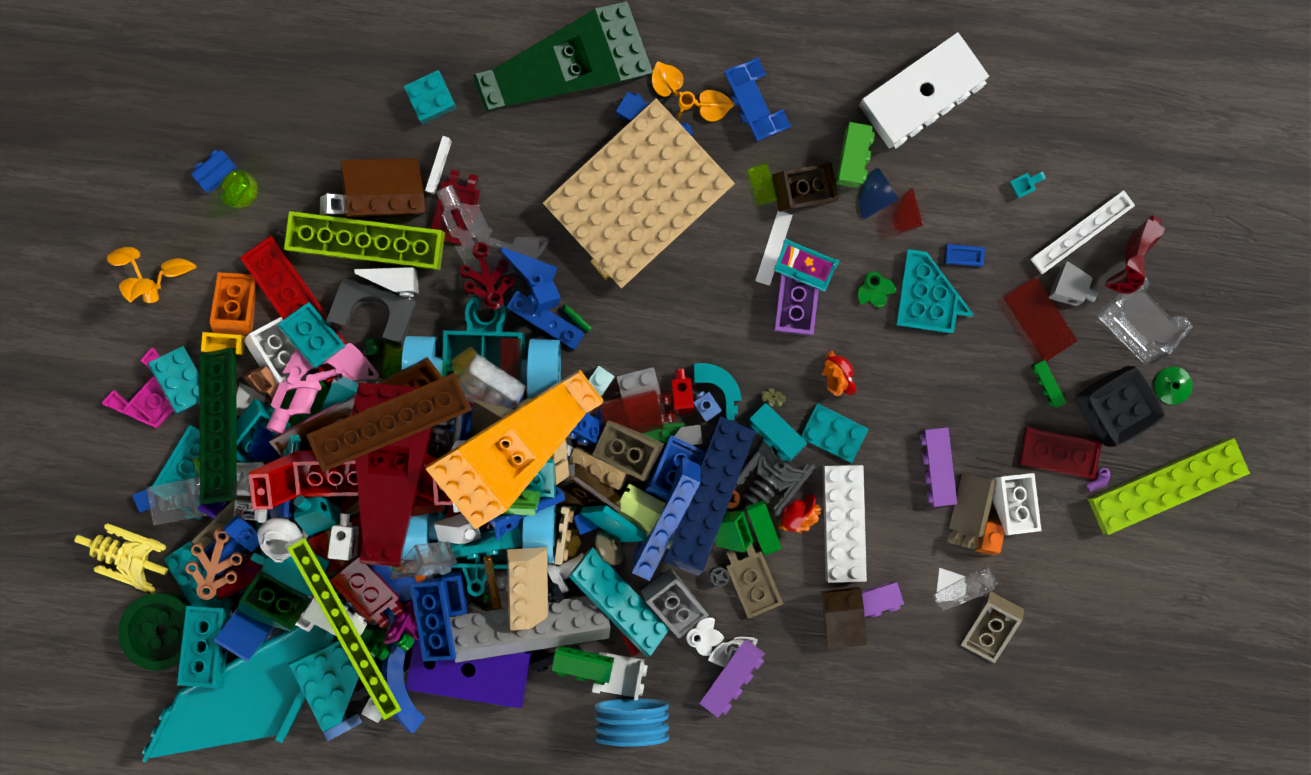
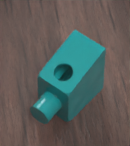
M300 495L295 499L294 519L307 535H312L332 528L333 525L340 524L341 508L324 497L305 498Z

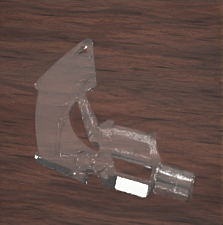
M453 185L437 191L445 209L442 217L451 236L459 238L462 246H454L464 264L470 266L473 271L482 274L479 261L472 254L473 246L475 245L472 240L473 237H477L478 242H483L488 246L504 247L536 260L549 243L547 237H515L512 244L489 237L492 229L486 223L480 209V204L469 205L460 203ZM459 209L468 230L457 227L450 212L451 210ZM539 241H543L544 243L539 249ZM488 253L486 259L490 274L495 271L499 261L505 260L501 255ZM509 264L508 272L503 273L502 275L512 274V273H517V272H516V271L511 267V265Z

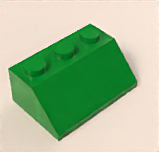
M558 646L555 650L552 671H556L555 674L567 677V674L574 675V678L577 680L586 681L587 678L594 680L593 683L605 685V683L610 681L615 658Z

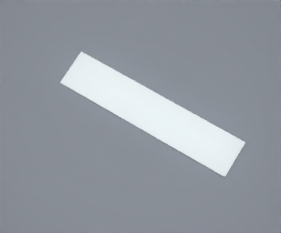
M778 210L755 281L770 286L774 274L773 270L781 253L783 241L792 219L791 214L779 212Z

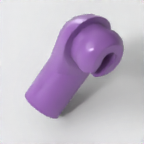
M1101 468L1096 480L1086 483L1089 492L1107 486L1111 476L1108 468Z

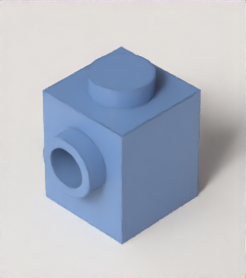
M702 391L694 397L696 401L693 404L706 422L722 411L710 392L705 394Z

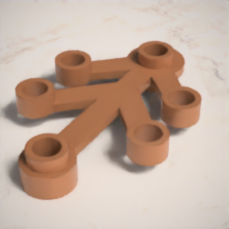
M219 526L214 532L216 544L211 561L203 551L204 547L201 543H194L191 547V553L198 557L207 571L206 579L199 572L197 562L190 561L186 565L187 573L192 574L198 583L197 595L204 600L212 599L218 588L227 583H235L237 580V573L232 570L228 571L224 577L213 582L215 574L232 565H239L242 562V555L235 552L231 557L219 563L223 545L230 538V535L224 531V526ZM224 533L226 537L221 539L218 534ZM194 547H200L201 551L195 552ZM238 556L240 560L235 562L232 558ZM194 565L196 569L190 570L188 566ZM232 574L235 578L230 580L227 576ZM208 588L210 592L204 593L203 589Z

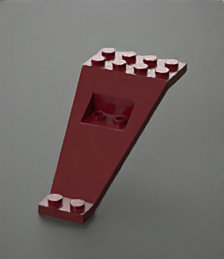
M359 382L352 415L419 387ZM432 427L355 459L363 537L359 558L360 564L401 566L403 550Z

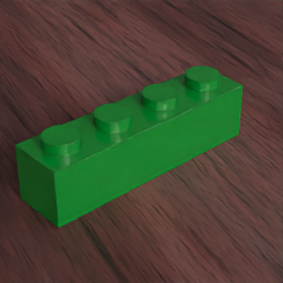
M1042 360L1032 365V372L1034 375H1037V381L1040 386L1042 385L1043 393L1049 399V405L1057 408L1065 404L1066 401L1046 361Z

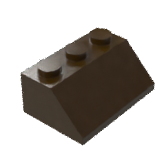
M577 463L568 465L569 477L556 486L585 507L607 505L615 512H620V495L615 492L614 488L603 484L597 476L585 471L582 465Z

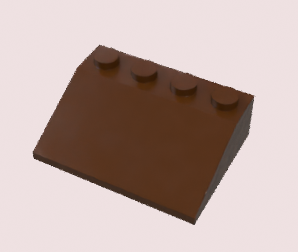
M418 158L341 160L345 218L419 216L425 213L424 192Z

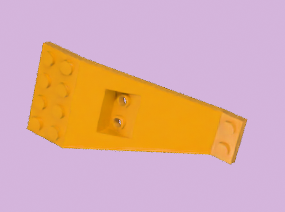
M579 369L466 442L428 464L426 470L474 529H477L511 507L584 415L601 405L603 399Z

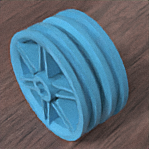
M614 699L596 703L595 710L598 713L595 714V720L601 723L595 725V732L599 733L595 735V741L611 746H648L667 742L669 734L666 732L669 730V724L663 721L669 719V713L665 711L669 709V703L655 699Z

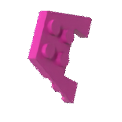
M151 348L140 361L149 368L148 363L160 356L155 348ZM154 375L130 402L125 400L116 390H113L102 402L107 407L155 428H159L174 411Z

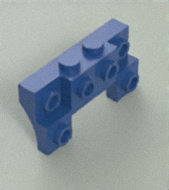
M759 57L724 71L725 77L732 89L733 95H731V99L735 106H739L741 110L739 112L740 118L743 123L746 122L750 127L756 142L791 128L784 109L770 115L755 81L767 75L760 63Z
M599 407L596 418L586 413L567 438L575 439L577 444L585 445L595 450L607 421L615 422L616 413L606 407Z

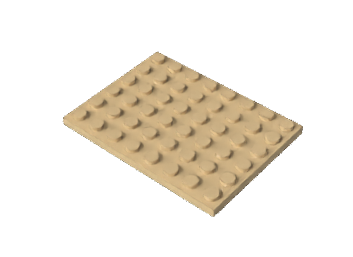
M656 98L544 201L543 204L622 289L735 183Z

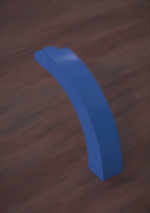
M389 643V654L383 660L382 675L401 708V711L394 714V717L407 732L414 733L425 717L412 704L405 688L403 665L406 651L399 648L397 643Z

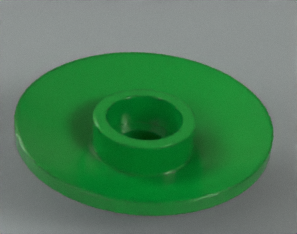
M1167 367L1157 374L1154 380V391L1162 402L1170 405L1180 404L1190 396L1192 380L1184 369ZM1174 382L1178 384L1177 389H1174L1172 387V384Z

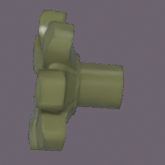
M769 388L768 392L763 391L761 395L762 401L768 402L767 405L772 409L775 408V405L781 407L786 400V397L781 392H775L773 388Z

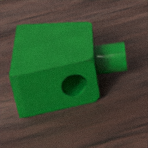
M744 511L725 513L715 539L718 547L745 552L753 543Z

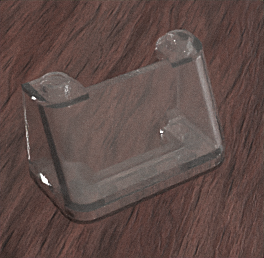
M1145 277L1144 284L1137 291L1131 294L1116 292L1099 309L1098 316L1142 362L1152 365L1170 355L1192 329L1193 325L1184 316L1176 315L1171 318L1145 292L1149 287V281Z

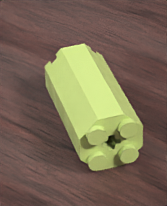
M629 483L627 488L630 491L625 490L620 499L621 510L618 514L645 532L648 537L664 508L665 502Z

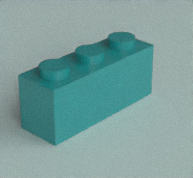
M766 403L749 419L750 429L756 431L755 434L759 433L764 437L763 441L770 448L773 446L778 451L777 455L784 461L791 462L807 445V442Z

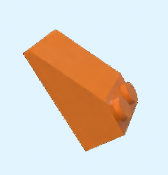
M218 272L210 317L213 333L248 336L252 332L255 313L256 280L251 274Z

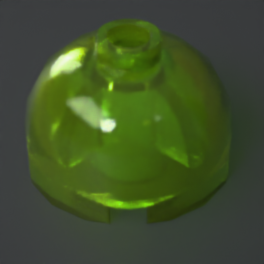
M238 169L236 172L231 171L225 177L221 186L224 189L223 195L220 194L221 200L232 208H247L251 206L258 196L257 181L252 175L241 169Z
M395 343L383 344L381 355L383 357V364L381 363L382 380L402 370L403 346H398Z

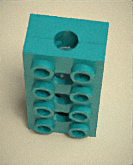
M186 606L177 685L209 688L224 687L228 650L214 642V640L231 618L232 610Z

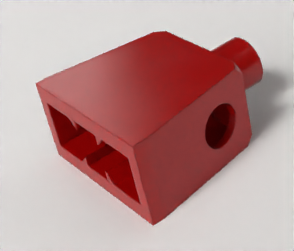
M686 369L675 370V379L672 380L674 414H694L691 378H687ZM679 388H685V391H679Z

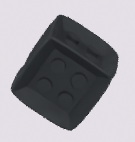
M1125 366L1120 370L1110 373L1075 396L1079 409L1089 426L1106 447H1116L1135 438L1156 425L1166 416L1150 384L1135 366Z

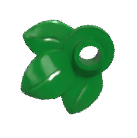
M876 271L869 272L864 278V284L858 290L859 302L864 304L870 300L874 306L882 309L885 306L887 294L896 292L895 286L891 280L884 279L880 273ZM871 278H876L877 283L875 285L870 283Z

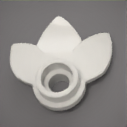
M714 618L700 620L696 628L689 630L686 636L687 643L692 647H696L698 653L703 656L711 655L712 646L720 644L724 639V636L719 631L713 629ZM695 635H699V639L697 641H694Z

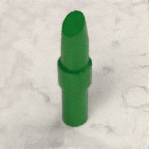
M563 304L562 310L575 324L588 333L592 327L578 313Z

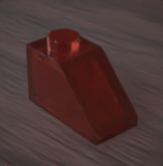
M913 189L906 192L894 214V219H892L893 227L895 230L898 229V233L924 226Z

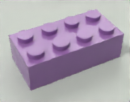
M780 273L774 331L812 336L814 334L819 289Z

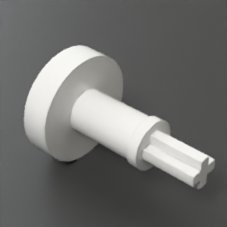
M583 553L563 563V565L558 566L554 563H547V572L552 582L559 585L562 594L569 591L565 579L569 578V574L584 556Z

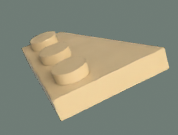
M563 505L561 508L562 518L559 524V537L554 563L557 565H563V561L568 559L569 550L565 549L566 541L570 542L571 530H568L569 522L573 523L574 511H571V506Z

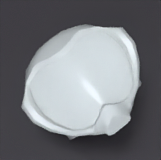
M271 518L259 527L257 532L258 542L267 556L273 559L274 562L282 563L291 556L286 544L299 538L301 531L289 519Z

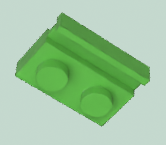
M523 491L511 507L502 514L535 516V511L540 501V491Z

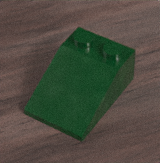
M260 570L240 599L237 610L253 620L291 632L310 603L311 598Z

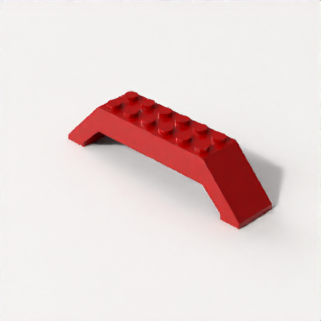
M313 450L295 451L252 470L248 474L253 510L273 509L275 506L300 495L304 497L359 496L355 459L322 472ZM426 453L417 495L434 502V505H453L451 499L426 470L427 465L436 460L435 457Z

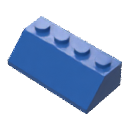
M427 578L411 583L410 589L423 661L455 660L456 653L443 580L441 578Z

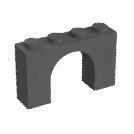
M342 278L327 317L328 325L347 332L352 316L359 306L369 302L379 303L390 314L382 336L383 343L402 349L417 308L416 301L411 297L397 296L390 290L381 291L373 285L367 284L365 286L359 284L354 279L349 278L346 280Z

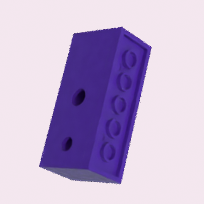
M417 639L413 643L406 690L521 709L525 700L533 650L455 663V660L423 661L420 641ZM465 663L473 664L476 671H468Z

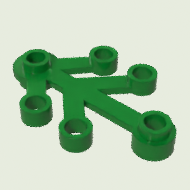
M378 624L372 626L373 631H375V637L372 645L368 648L372 658L375 656L380 660L387 658L389 654L388 644H385L383 640L386 637V630L392 624L386 625L384 628H381ZM402 633L399 640L394 643H397V646L403 651H407L413 645L414 638L407 633Z

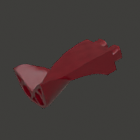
M1151 215L1147 221L1130 235L1125 251L1126 269L1107 279L1105 282L1107 288L1118 293L1131 294L1144 284L1146 276L1144 258L1163 235L1165 228L1160 226L1161 219Z

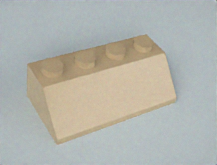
M547 547L507 550L508 618L510 631L531 629L548 617Z

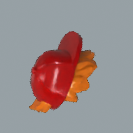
M833 351L825 354V367L821 374L827 375V389L834 396H841L842 392L847 395L855 394L857 389L852 380L854 376L852 364L845 357L835 355Z
M809 494L804 500L795 499L788 503L782 512V521L778 522L779 528L783 529V531H795L799 534L802 531H809V526L817 523L818 516L821 514L820 505L815 504V496Z

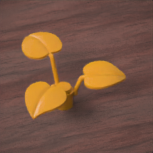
M661 62L656 63L652 73L653 88L662 97H667L671 93L680 97L678 105L681 109L676 117L677 121H679L683 111L691 109L693 104L701 107V116L710 122L722 119L733 107L734 103L726 95L715 90L702 92L699 96L700 103H698L691 92H676L675 90H679L683 85L684 78L682 73L674 66Z
M122 247L107 255V262L111 265L121 266L131 262L139 279L128 278L119 284L121 294L130 303L140 295H143V301L146 303L158 301V289H161L160 283L163 274L166 277H175L197 268L195 264L188 260L180 258L170 259L161 264L162 270L159 272L157 283H154L153 280L142 278L134 260L140 257V252L137 249Z

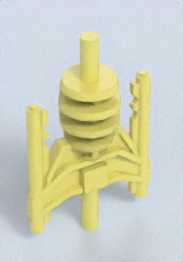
M108 523L104 526L107 533H115L116 536H122L123 539L129 541H125L120 547V541L114 540L112 543V538L108 536L104 539L103 535H97L94 541L80 535L76 536V543L90 547L89 554L91 557L95 558L97 556V560L101 562L105 560L107 564H112L115 560V565H117L119 570L112 571L111 568L106 569L105 566L99 565L94 567V572L132 585L139 590L150 593L155 591L154 587H152L153 584L146 582L145 568L162 575H166L168 572V568L147 561L148 555L152 550L161 552L166 549V545L157 540L148 539Z

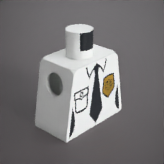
M341 513L340 524L332 526L328 558L350 560L358 555L359 526L352 525L353 514Z

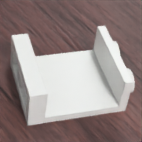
M599 652L600 655L614 657L615 659L609 683H605V685L594 683L592 692L600 694V691L630 696L634 697V700H638V696L643 695L644 689L641 679L642 676L646 677L648 665H644L645 660Z

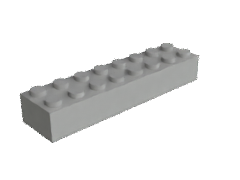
M588 596L564 599L560 603L555 601L548 602V617L533 628L510 631L508 608L449 617L456 653L455 663L608 639L611 629L609 618Z

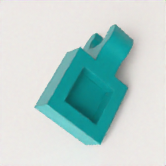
M1043 171L1032 177L1026 173L1010 181V184L1019 199L1035 191L1036 187L1034 184L1044 180L1046 177Z

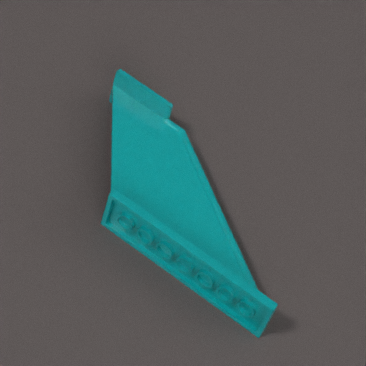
M346 598L341 600L342 604L347 606V610H349L350 606L347 604ZM315 624L310 632L295 625L291 632L284 631L264 642L248 662L237 657L226 663L223 688L184 686L179 689L172 705L168 704L166 709L162 711L158 719L160 722L158 726H155L150 735L152 739L149 744H146L142 752L145 755L142 761L146 763L149 758L276 735L275 740L283 743L306 699L289 666V662L334 642L336 636Z

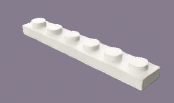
M1123 190L1030 260L1041 274L1045 273L1135 206Z

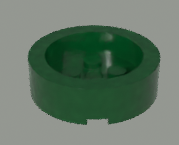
M168 591L153 592L133 601L123 612L118 627L119 643L128 659L135 665L151 671L167 670L180 664L186 606H191L189 601L179 594ZM159 625L166 627L167 632L165 635L157 633Z

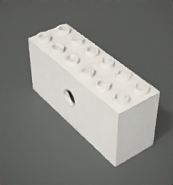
M957 32L863 98L858 106L889 149L893 146L898 148L905 143L908 135L912 138L923 129L924 124L929 126L939 118L938 114L941 113L943 116L952 110L955 102L959 105L971 95V91L976 93L987 84L985 80L989 75ZM920 89L926 90L929 96L922 95Z

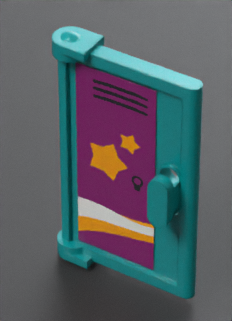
M785 238L782 251L773 271L825 292L834 270L839 265V260L830 258Z

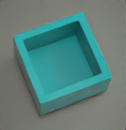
M439 70L404 86L423 125L457 109Z

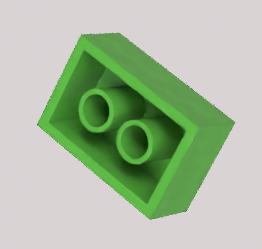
M849 122L847 125L835 184L858 188L866 181L868 170H865V165L869 163L871 151H868V149L873 144L875 132H872L873 126Z

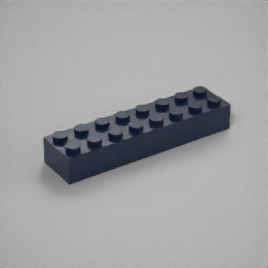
M721 416L717 420L700 464L701 483L668 545L663 562L697 576L703 572L756 431Z

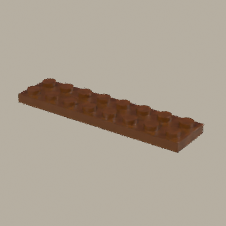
M455 372L311 432L306 436L320 468L324 472L462 415L472 409Z

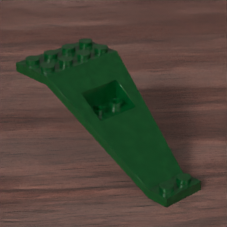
M628 1L593 9L496 68L474 74L473 78L487 112L649 76L653 71Z

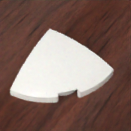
M735 637L734 640L727 643L723 642L712 652L708 661L725 668L745 640H749L756 646L758 639Z

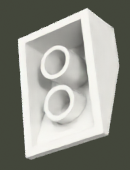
M414 268L354 269L355 274L398 293L399 296L414 297V294H419L418 270Z
M1035 474L989 478L997 481L992 501L1005 534L1013 535L1041 531Z

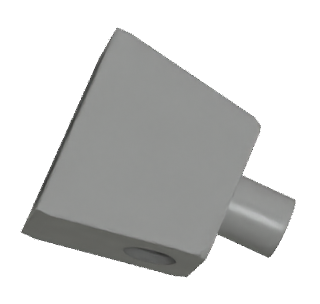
M1066 261L1059 268L1048 298L1079 306L1085 299L1094 302L1098 292L1090 288L1093 280L1091 276Z

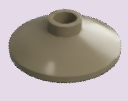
M604 530L597 532L595 545L599 555L608 564L613 566L619 565L624 558L623 547L620 541Z

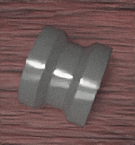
M715 567L710 572V580L715 586L722 587L728 583L729 573L724 567Z

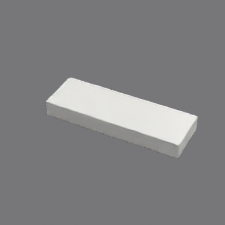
M445 136L442 137L425 190L432 195L436 193L452 143L451 139Z

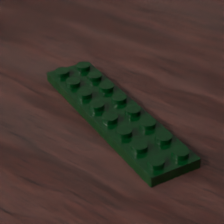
M232 347L200 354L199 504L207 505L237 499L236 349Z

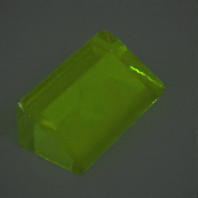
M764 163L749 168L748 172L757 206L775 202L777 198L768 164Z

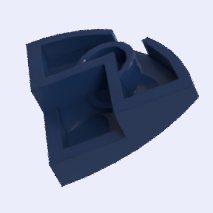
M879 168L874 170L862 185L863 190L861 196H859V208L863 220L899 200Z

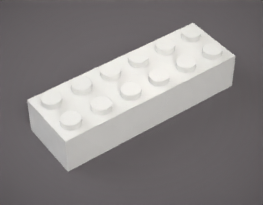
M863 465L823 466L826 581L828 583L867 582Z

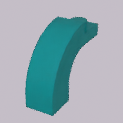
M706 363L694 364V383H711L718 386L725 396L726 419L734 420V416H738V405H734V401H742L739 387L734 378L727 371L716 365Z

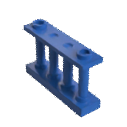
M516 291L507 306L512 312L574 350L585 335L583 331L549 310L535 313L533 306L529 305L528 297Z

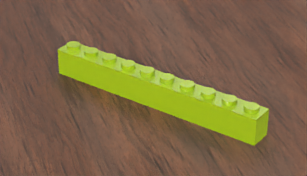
M302 535L286 544L290 555L382 718L386 720L401 711L397 700L305 536Z

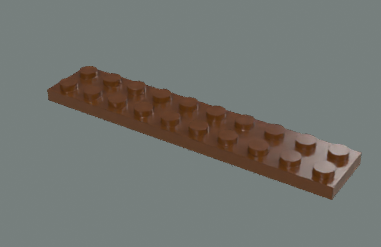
M426 357L376 384L421 387L443 377L429 358ZM356 394L290 427L282 434L271 437L269 443L283 457V451L288 447L290 435L295 436L297 434L300 436L299 439H301L299 450H312L306 435L350 417Z

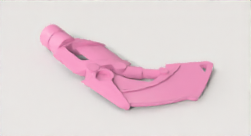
M348 343L344 349L323 363L329 364L335 369L309 374L306 377V381H301L302 377L313 367L296 348L282 372L290 374L287 381L280 382L271 402L274 410L266 429L282 434L290 417L300 414H311L312 404L318 390L321 391L322 388L319 381L336 375H343V377L354 381L377 380L379 374L367 358L353 344ZM368 368L372 371L374 375L369 376ZM297 389L289 409L284 410L280 408L286 392Z

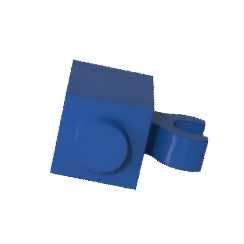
M541 274L537 276L538 282H534L529 277L527 284L531 290L528 295V302L531 307L533 306L535 313L557 307L561 297L554 282L544 284Z

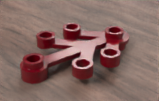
M478 242L473 246L472 254L479 261L482 275L473 271L468 265L461 266L459 274L462 278H471L485 286L486 291L476 287L474 282L468 281L464 285V292L468 295L475 294L484 300V304L488 309L497 310L502 307V296L506 290L513 287L514 280L510 276L504 277L501 286L495 291L494 284L503 273L508 272L509 263L506 260L499 261L495 271L490 274L486 259L489 248L485 243Z

